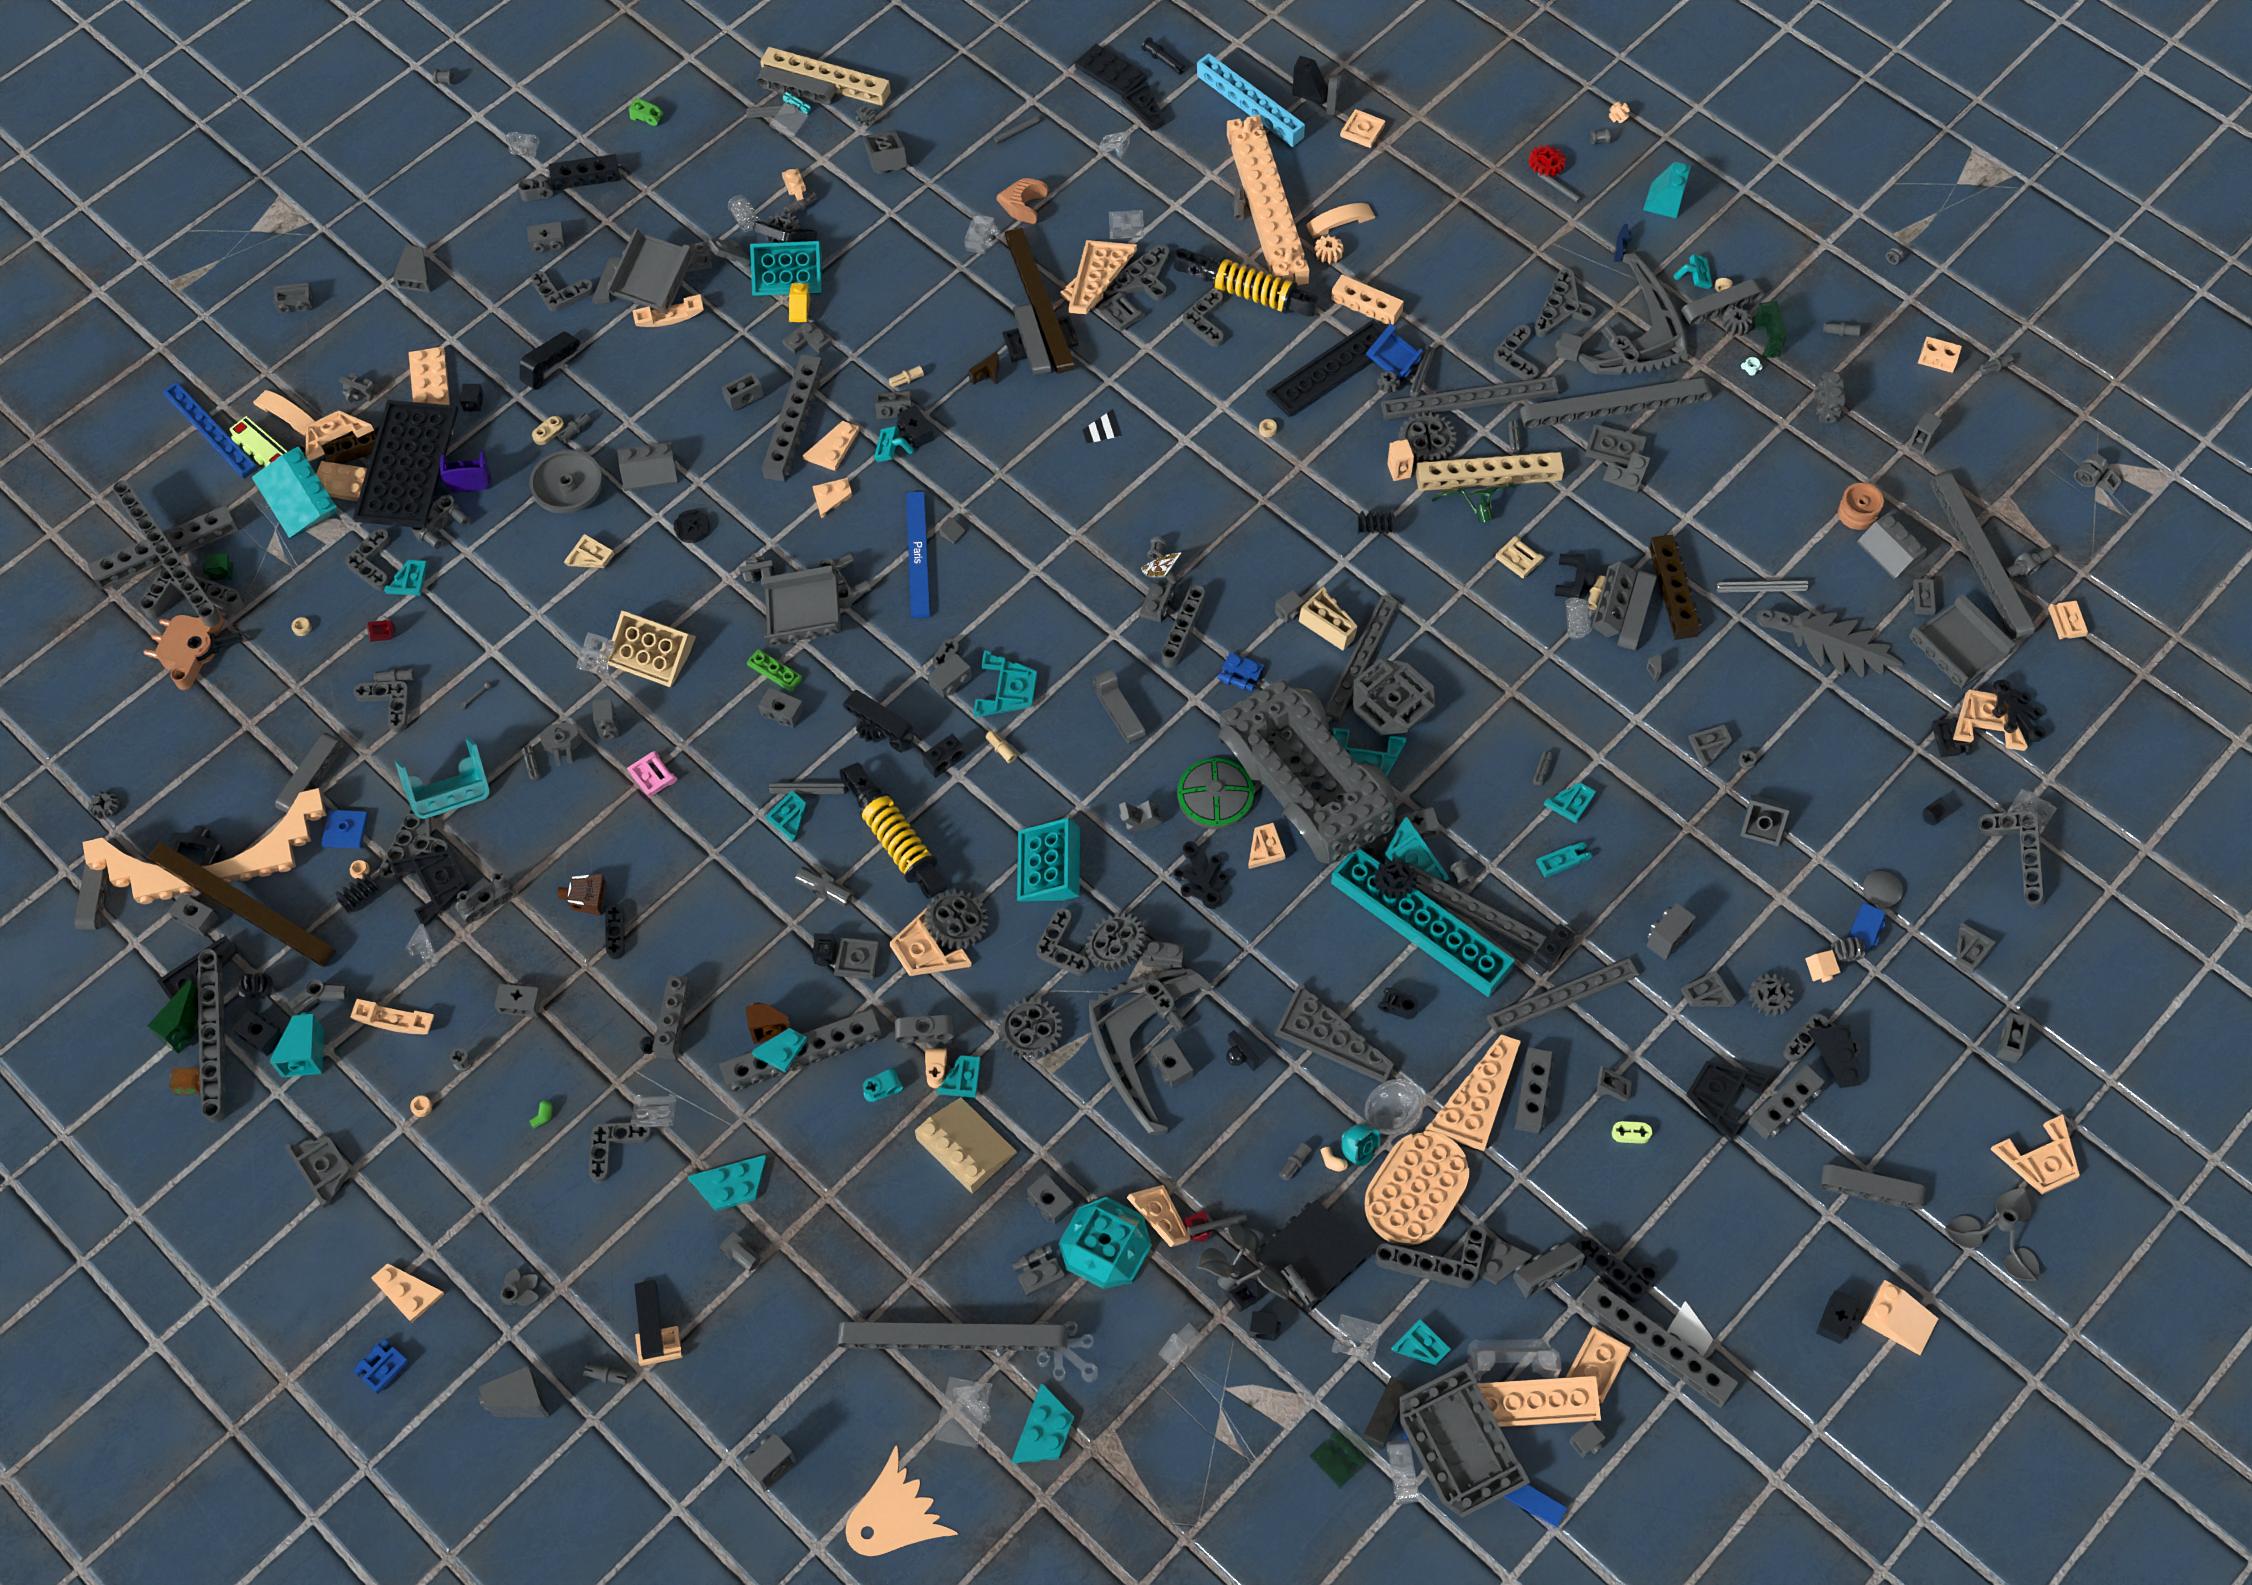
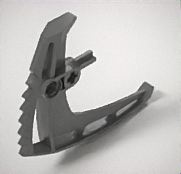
M1634 253L1624 254L1623 262L1631 266L1645 295L1651 314L1652 327L1644 335L1630 342L1627 337L1617 335L1611 326L1606 325L1601 331L1608 339L1611 350L1591 357L1582 353L1578 356L1581 364L1594 374L1621 375L1624 371L1632 374L1634 370L1641 374L1643 370L1651 372L1652 368L1660 370L1661 365L1670 367L1671 362L1678 364L1679 360H1687L1686 333L1673 301L1658 278L1639 255ZM1653 291H1655V293L1657 294L1665 310L1661 309L1660 304ZM1666 317L1669 318L1676 334L1675 337L1672 336ZM1675 346L1678 350V353L1661 359L1639 363L1640 361L1649 359L1665 351H1668Z
M1191 969L1162 971L1159 977L1151 973L1147 980L1139 976L1137 982L1129 979L1127 986L1119 983L1117 990L1108 988V996L1099 993L1098 1000H1089L1090 1024L1098 1055L1123 1101L1149 1135H1164L1168 1133L1167 1127L1160 1125L1142 1088L1131 1054L1130 1039L1141 1024L1156 1013L1164 1020L1168 1019L1178 1033L1184 1031L1187 1025L1177 1013L1178 1008L1174 1001L1200 988L1211 991V985L1199 973ZM1170 978H1174V979L1169 980V981H1166V982H1164V983H1162V984L1160 983L1161 981H1164V980H1167V979H1170ZM1142 987L1145 988L1144 992L1102 1017L1099 1007L1121 995ZM1152 989L1158 990L1156 994H1151L1149 991ZM1105 1026L1116 1053L1114 1055L1108 1053L1100 1030ZM1113 1063L1121 1064L1132 1087L1131 1090L1125 1088ZM1133 1098L1139 1100L1140 1104L1142 1105V1107L1144 1108L1145 1112L1147 1113L1152 1122H1149V1120L1145 1117V1115L1134 1102Z

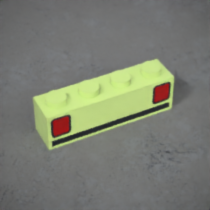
M247 416L230 428L233 435L231 437L237 445L241 444L244 451L248 455L252 454L260 465L264 464L266 467L278 457L287 453L282 446Z

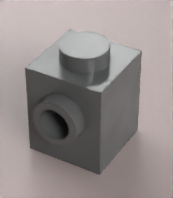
M1563 332L1561 339L1558 338L1556 341V356L1577 362L1584 338Z
M1292 590L1276 601L1275 613L1279 619H1283L1288 623L1299 618L1301 608L1305 602Z
M1590 1421L1570 1438L1569 1443L1584 1459L1591 1452L1594 1455L1604 1447L1602 1443L1606 1437L1604 1436L1603 1429L1598 1424Z

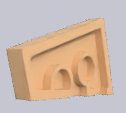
M386 1264L371 1277L411 1323L445 1295L439 1289L390 1264Z

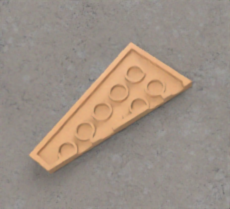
M1086 240L1069 305V313L1087 314L1137 251V245Z
M1500 1035L1483 1059L1475 1066L1471 1074L1467 1076L1446 1105L1438 1112L1434 1120L1426 1127L1425 1131L1443 1134L1453 1141L1484 1151L1520 1041Z

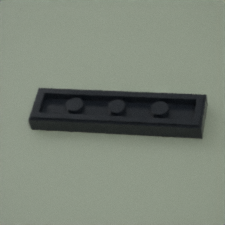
M656 1280L636 1283L634 1285L642 1358L645 1360L663 1356L664 1348Z

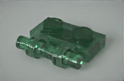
M1334 1431L1330 1437L1334 1440L1335 1444L1331 1447L1324 1441L1310 1454V1458L1341 1489L1356 1474L1351 1466L1356 1463L1362 1468L1366 1461L1361 1457L1362 1454L1358 1450H1354L1347 1443L1348 1440L1344 1435L1341 1436L1337 1431ZM1340 1449L1349 1456L1346 1461L1337 1453Z

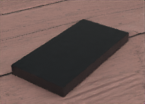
M1070 317L1057 318L1068 348L1079 346ZM1016 328L1002 332L1011 361L1027 359L1019 329ZM1042 337V340H1043V343H1044V346H1045L1046 353H1048L1047 347H1046L1045 342H1044V339H1043V337Z

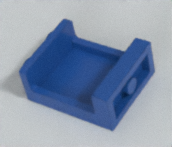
M1390 323L1366 355L1385 371L1397 374V380H1400L1402 376L1406 378L1412 371L1410 368L1412 364L1416 366L1421 360L1420 354L1423 350L1420 348L1416 351L1393 332L1396 327Z

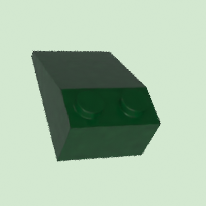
M188 980L147 1025L163 1044L176 1053L187 1047L198 1021V989L193 982Z

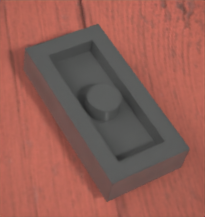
M1914 579L1915 614L1934 615L1936 609L1933 580Z

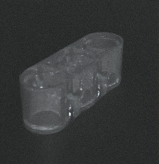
M1409 1439L1387 1442V1453L1396 1504L1419 1502Z

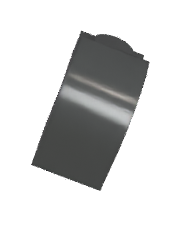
M1146 801L1136 807L1127 802L1119 804L1120 818L1126 823L1127 830L1129 831L1147 830L1163 823L1159 806L1150 801Z

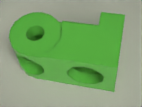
M635 98L629 107L630 119L646 121L652 126H656L663 116V112L659 107L639 98Z

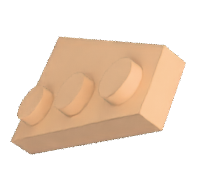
M842 421L803 455V459L836 471L858 434L859 426Z
M1164 1185L1129 1194L1127 1199L1170 1247L1187 1243L1191 1239Z

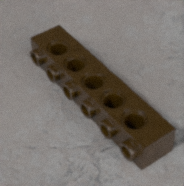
M1673 534L1651 537L1649 551L1674 639L1697 637L1701 629V620L1697 618V607L1692 602V589L1688 587V576L1683 571V558L1678 553V542L1674 540Z

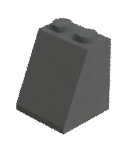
M529 1366L479 1386V1402L482 1407L484 1406L486 1412L490 1411L494 1417H550L538 1379Z

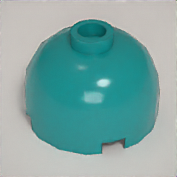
M1367 1124L1352 1126L1342 1135L1343 1154L1352 1163L1365 1166L1375 1156V1154H1371L1374 1148H1379L1380 1132Z

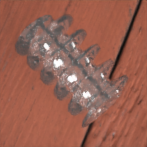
M741 194L734 196L728 202V208L740 229L745 232L753 231L754 221H760L749 203V200Z
M1576 597L1569 598L1565 601L1568 637L1571 639H1581L1591 632L1590 614H1588L1590 612L1588 608L1589 602Z

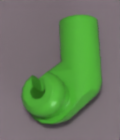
M548 1100L540 1102L538 1116L529 1120L533 1129L551 1119L553 1106Z

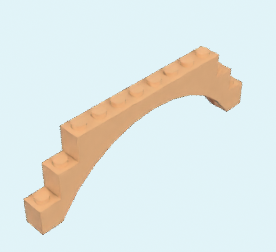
M319 788L300 792L284 819L268 836L254 847L231 859L201 867L229 884L238 880L248 881L255 876H269L277 871L287 872L291 868L296 867L292 846H303L306 842L311 841L307 820H319L326 816L323 796ZM103 838L82 842L86 864L90 869L102 870L107 866L110 882L115 887H126L131 883L133 897L138 903L149 904L157 899L167 900L174 895L182 893L188 895L196 890L159 866L141 862L122 853Z

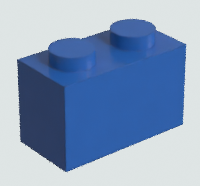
M1862 903L1848 938H1861L1863 944H1865L1866 952H1869L1872 946L1876 947L1880 938L1877 935L1878 930L1882 931L1886 920L1883 919L1885 911Z

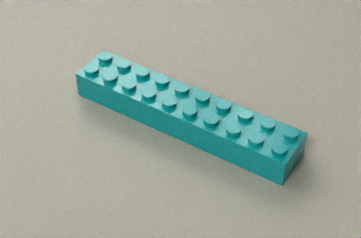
M1360 848L1356 852H1351L1332 873L1331 884L1489 998L1512 971L1515 960L1415 888H1413L1412 894L1407 893L1405 899L1402 895L1399 896L1398 900H1396L1395 896L1388 899L1387 893L1382 896V889L1377 890V883H1374L1375 870L1378 869L1380 863Z

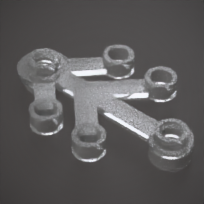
M1039 1320L1035 1322L1033 1325L1050 1324L1047 1321ZM1068 1321L1063 1325L1067 1327L1069 1325L1075 1326V1330H1068V1335H1074L1078 1331L1077 1323L1074 1321ZM1085 1334L1082 1338L1068 1339L1067 1350L1054 1351L1055 1368L1053 1370V1377L1056 1380L1061 1381L1066 1376V1371L1063 1368V1356L1081 1370V1376L1085 1381L1092 1382L1098 1377L1097 1366L1093 1363H1086L1069 1349L1077 1347L1091 1348L1094 1344V1339L1091 1335ZM1087 1338L1091 1340V1343L1088 1345L1083 1342ZM1039 1351L1037 1356V1363L1041 1367H1046L1050 1363L1047 1351ZM1041 1357H1046L1047 1361L1045 1363H1041L1039 1359ZM1087 1368L1094 1370L1092 1374H1087L1085 1371ZM1058 1370L1063 1371V1375L1060 1377L1055 1375Z

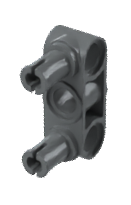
M443 495L432 504L426 528L411 527L417 540L427 541L435 549H439L443 545V541L435 533L453 518L462 526H466L470 522V518L461 511V508L452 496Z
M850 553L837 560L822 559L818 565L819 568L832 565L837 572L839 608L842 609L851 607L857 597L871 591L867 580L853 587L848 586L841 570L855 564Z
M495 871L492 874V882L470 895L466 891H461L457 894L459 902L455 908L466 923H472L515 896L509 881L504 878L501 871Z
M950 1015L906 1017L895 1020V1041L901 1043V1046L904 1048H910L912 1043L941 1041L943 1045H950L954 1038L953 1017ZM922 1027L929 1028L927 1031H920Z

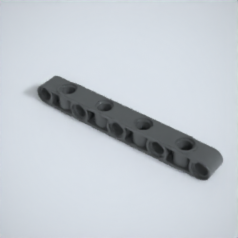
M206 949L198 957L201 1110L210 1122L218 1123L224 1119L226 1114L224 989L221 959L213 950ZM214 958L211 963L206 964L209 959ZM215 995L212 1000L207 1001L208 997ZM216 1032L212 1038H208L211 1033ZM217 1070L213 1076H209L211 1071ZM218 1108L216 1113L210 1115L212 1109Z

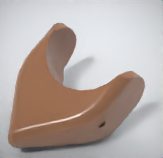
M1023 178L999 193L996 198L1011 217L1019 221L1035 224L1038 215L1035 210L1025 206V203L1031 199L1046 197L1049 190L1048 186L1042 181Z

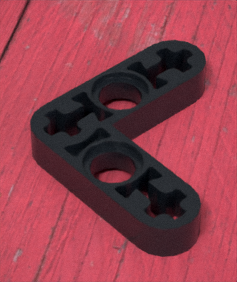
M754 221L753 231L785 242L816 241L817 231L812 229H784L763 221Z

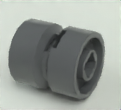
M2091 453L2087 455L2074 473L2075 480L2083 487L2092 488L2107 470L2108 462L2099 454Z

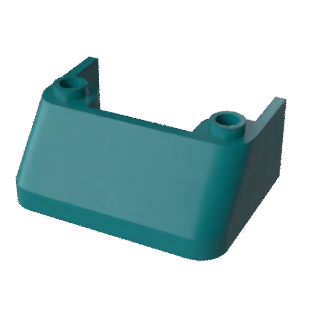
M469 737L465 739L470 756L460 760L458 764L460 775L423 786L418 776H408L405 766L399 760H395L402 787L417 817L426 819L484 800L489 795V787L477 745Z

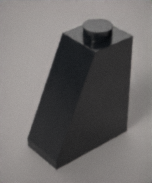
M1299 56L1294 66L1292 95L1324 104L1328 96V87L1316 60Z

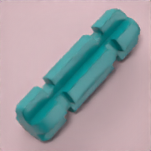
M786 92L783 95V101L788 104H794L795 108L807 115L811 112L810 105L791 93Z

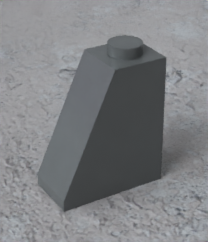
M405 246L393 275L397 288L430 293L431 287L427 259L422 247Z

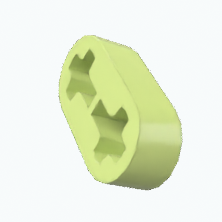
M1621 1121L1617 1122L1612 1129V1137L1617 1142L1642 1144L1648 1142L1652 1135L1651 1127L1642 1122ZM1619 1128H1623V1131L1625 1132L1624 1136H1621L1620 1132L1616 1131H1618ZM1640 1129L1647 1133L1644 1137H1641V1134L1638 1133Z

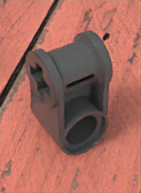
M540 176L538 178L521 180L518 184L521 199L525 202H531L552 197L553 191L550 188V179L546 176Z

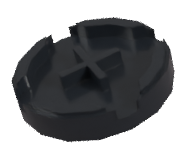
M698 510L684 511L674 521L673 529L677 538L686 543L699 542L710 531V522L707 515L700 513Z

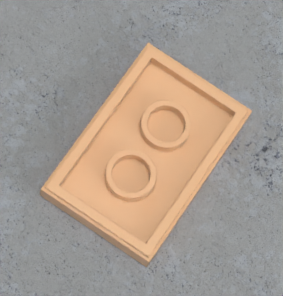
M1592 1327L1566 1378L1596 1376L1599 1403L1602 1404L1631 1347Z

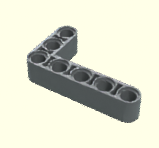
M165 567L156 576L140 601L141 608L150 619H156L163 613L176 592L183 594ZM192 574L212 605L232 613H238L244 609L245 604L238 591Z
M2031 811L1981 816L1978 825L1981 833L1985 836L2020 834L2025 900L2029 907L2040 908L2044 904L2045 899L2040 831L2036 814ZM2027 819L2034 820V823L2032 825L2028 826L2024 824L2025 820ZM2008 820L2014 822L2011 827L2003 826ZM1987 822L1993 823V826L1989 829L1983 828V825ZM2030 837L2036 839L2033 844L2025 843L2026 839ZM2034 856L2037 860L2034 863H2028L2026 861L2027 858ZM2031 875L2038 876V880L2035 882L2028 881V878ZM2032 894L2040 896L2037 901L2029 900Z
M1473 1225L1468 1229L1461 1261L1391 1244H1381L1376 1250L1375 1262L1384 1269L1461 1288H1471L1474 1286L1478 1276L1486 1231L1480 1225ZM1477 1234L1481 1239L1474 1240L1470 1235ZM1388 1253L1390 1258L1383 1259L1380 1257V1254ZM1472 1253L1477 1259L1470 1260L1466 1255ZM1408 1258L1411 1263L1403 1264L1400 1259ZM1428 1263L1431 1265V1268L1424 1269L1421 1267V1264ZM1449 1268L1452 1273L1449 1275L1444 1274L1441 1269ZM1469 1273L1472 1275L1473 1278L1467 1280L1462 1276V1274Z

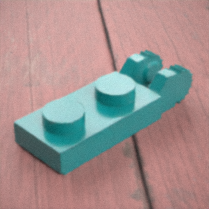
M1580 842L1540 857L1536 860V864L1544 878H1547L1580 863H1584L1591 859L1593 855L1591 852H1586L1578 856L1576 853L1587 847L1585 842Z

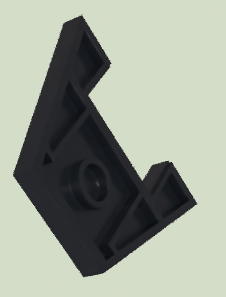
M451 851L388 861L398 880L416 871L431 901L414 910L423 928L457 897L459 892L468 886Z
M1706 1061L1686 1096L1731 1143L1742 1124L1724 1114L1741 1085L1760 1095L1770 1076Z

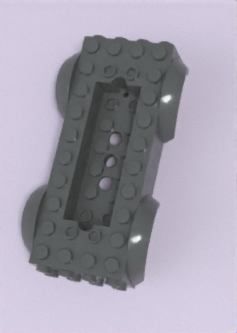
M1282 678L1219 714L1221 730L1218 734V740L1220 744L1226 743L1238 758L1251 780H1262L1284 807L1282 817L1284 819L1287 817L1298 829L1319 862L1329 865L1339 862L1344 856L1351 852H1356L1361 846L1373 842L1376 837L1383 833H1388L1394 827L1396 803L1388 778L1376 765L1356 763L1329 732L1325 709L1311 690L1301 687L1291 688ZM1292 757L1300 758L1298 764H1291L1289 760ZM1304 772L1311 774L1309 777L1301 776ZM1314 782H1319L1322 788L1315 790L1311 788V785Z

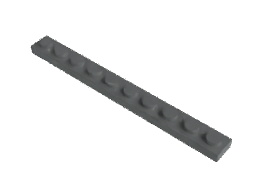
M1555 377L1423 395L1417 398L1408 397L1381 401V409L1384 420L1415 416V414L1422 415V412L1429 414L1430 412L1436 413L1558 395L1559 390Z

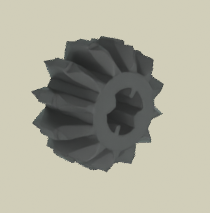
M1736 306L1733 309L1729 308L1723 315L1722 327L1725 328L1726 332H1731L1732 335L1737 334L1740 336L1742 333L1746 334L1752 326V315L1749 314V310L1744 311L1743 307L1740 309Z
M1849 937L1837 940L1831 944V950H1833L1837 963L1854 962L1865 957V944H1863L1861 938Z

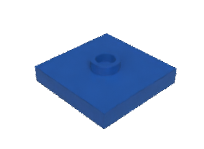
M329 810L321 845L323 847L361 849L368 813L364 811Z

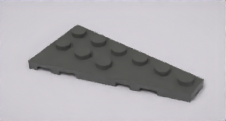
M1299 982L1275 1031V1036L1386 1084L1394 1063L1379 1050L1368 1044L1364 1037L1353 1031L1349 1024L1329 1007L1323 1005L1318 1000L1319 998L1308 992L1305 986Z

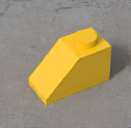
M791 283L789 322H807L810 306L809 284Z

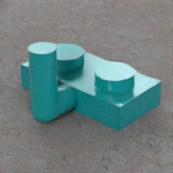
M1696 254L1689 257L1690 264H1685L1674 274V278L1679 280L1689 271L1692 272L1695 286L1705 289L1713 286L1707 258Z
M896 426L881 429L874 456L877 462L892 460L895 447L901 445L908 454L914 452V448L904 438H898L899 429Z

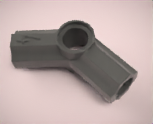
M313 979L306 984L303 991L289 1000L287 1004L296 1015H300L316 1003L324 1001L346 1002L349 997V985L347 983H327Z

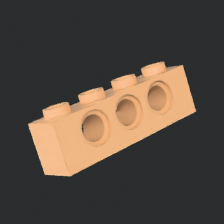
M1344 275L1340 276L1332 288L1331 300L1354 311L1363 313L1368 317L1377 319L1384 324L1390 325L1391 323L1394 326L1403 311L1404 301Z

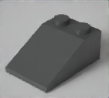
M895 130L862 136L874 173L882 174L888 170L898 171L907 167L905 148Z

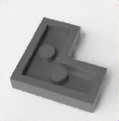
M808 320L782 340L783 345L794 354L807 344L820 354L832 344L831 338Z
M1633 452L1627 469L1609 463L1603 481L1637 493L1650 458Z

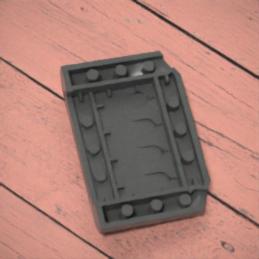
M1467 1363L1399 1398L1400 1423L1441 1503L1461 1518L1530 1483L1520 1462L1518 1463L1485 1401Z

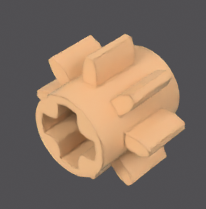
M1617 102L1609 109L1611 112L1609 117L1613 122L1617 120L1619 123H1622L1629 117L1628 112L1630 108L1626 103L1621 104Z

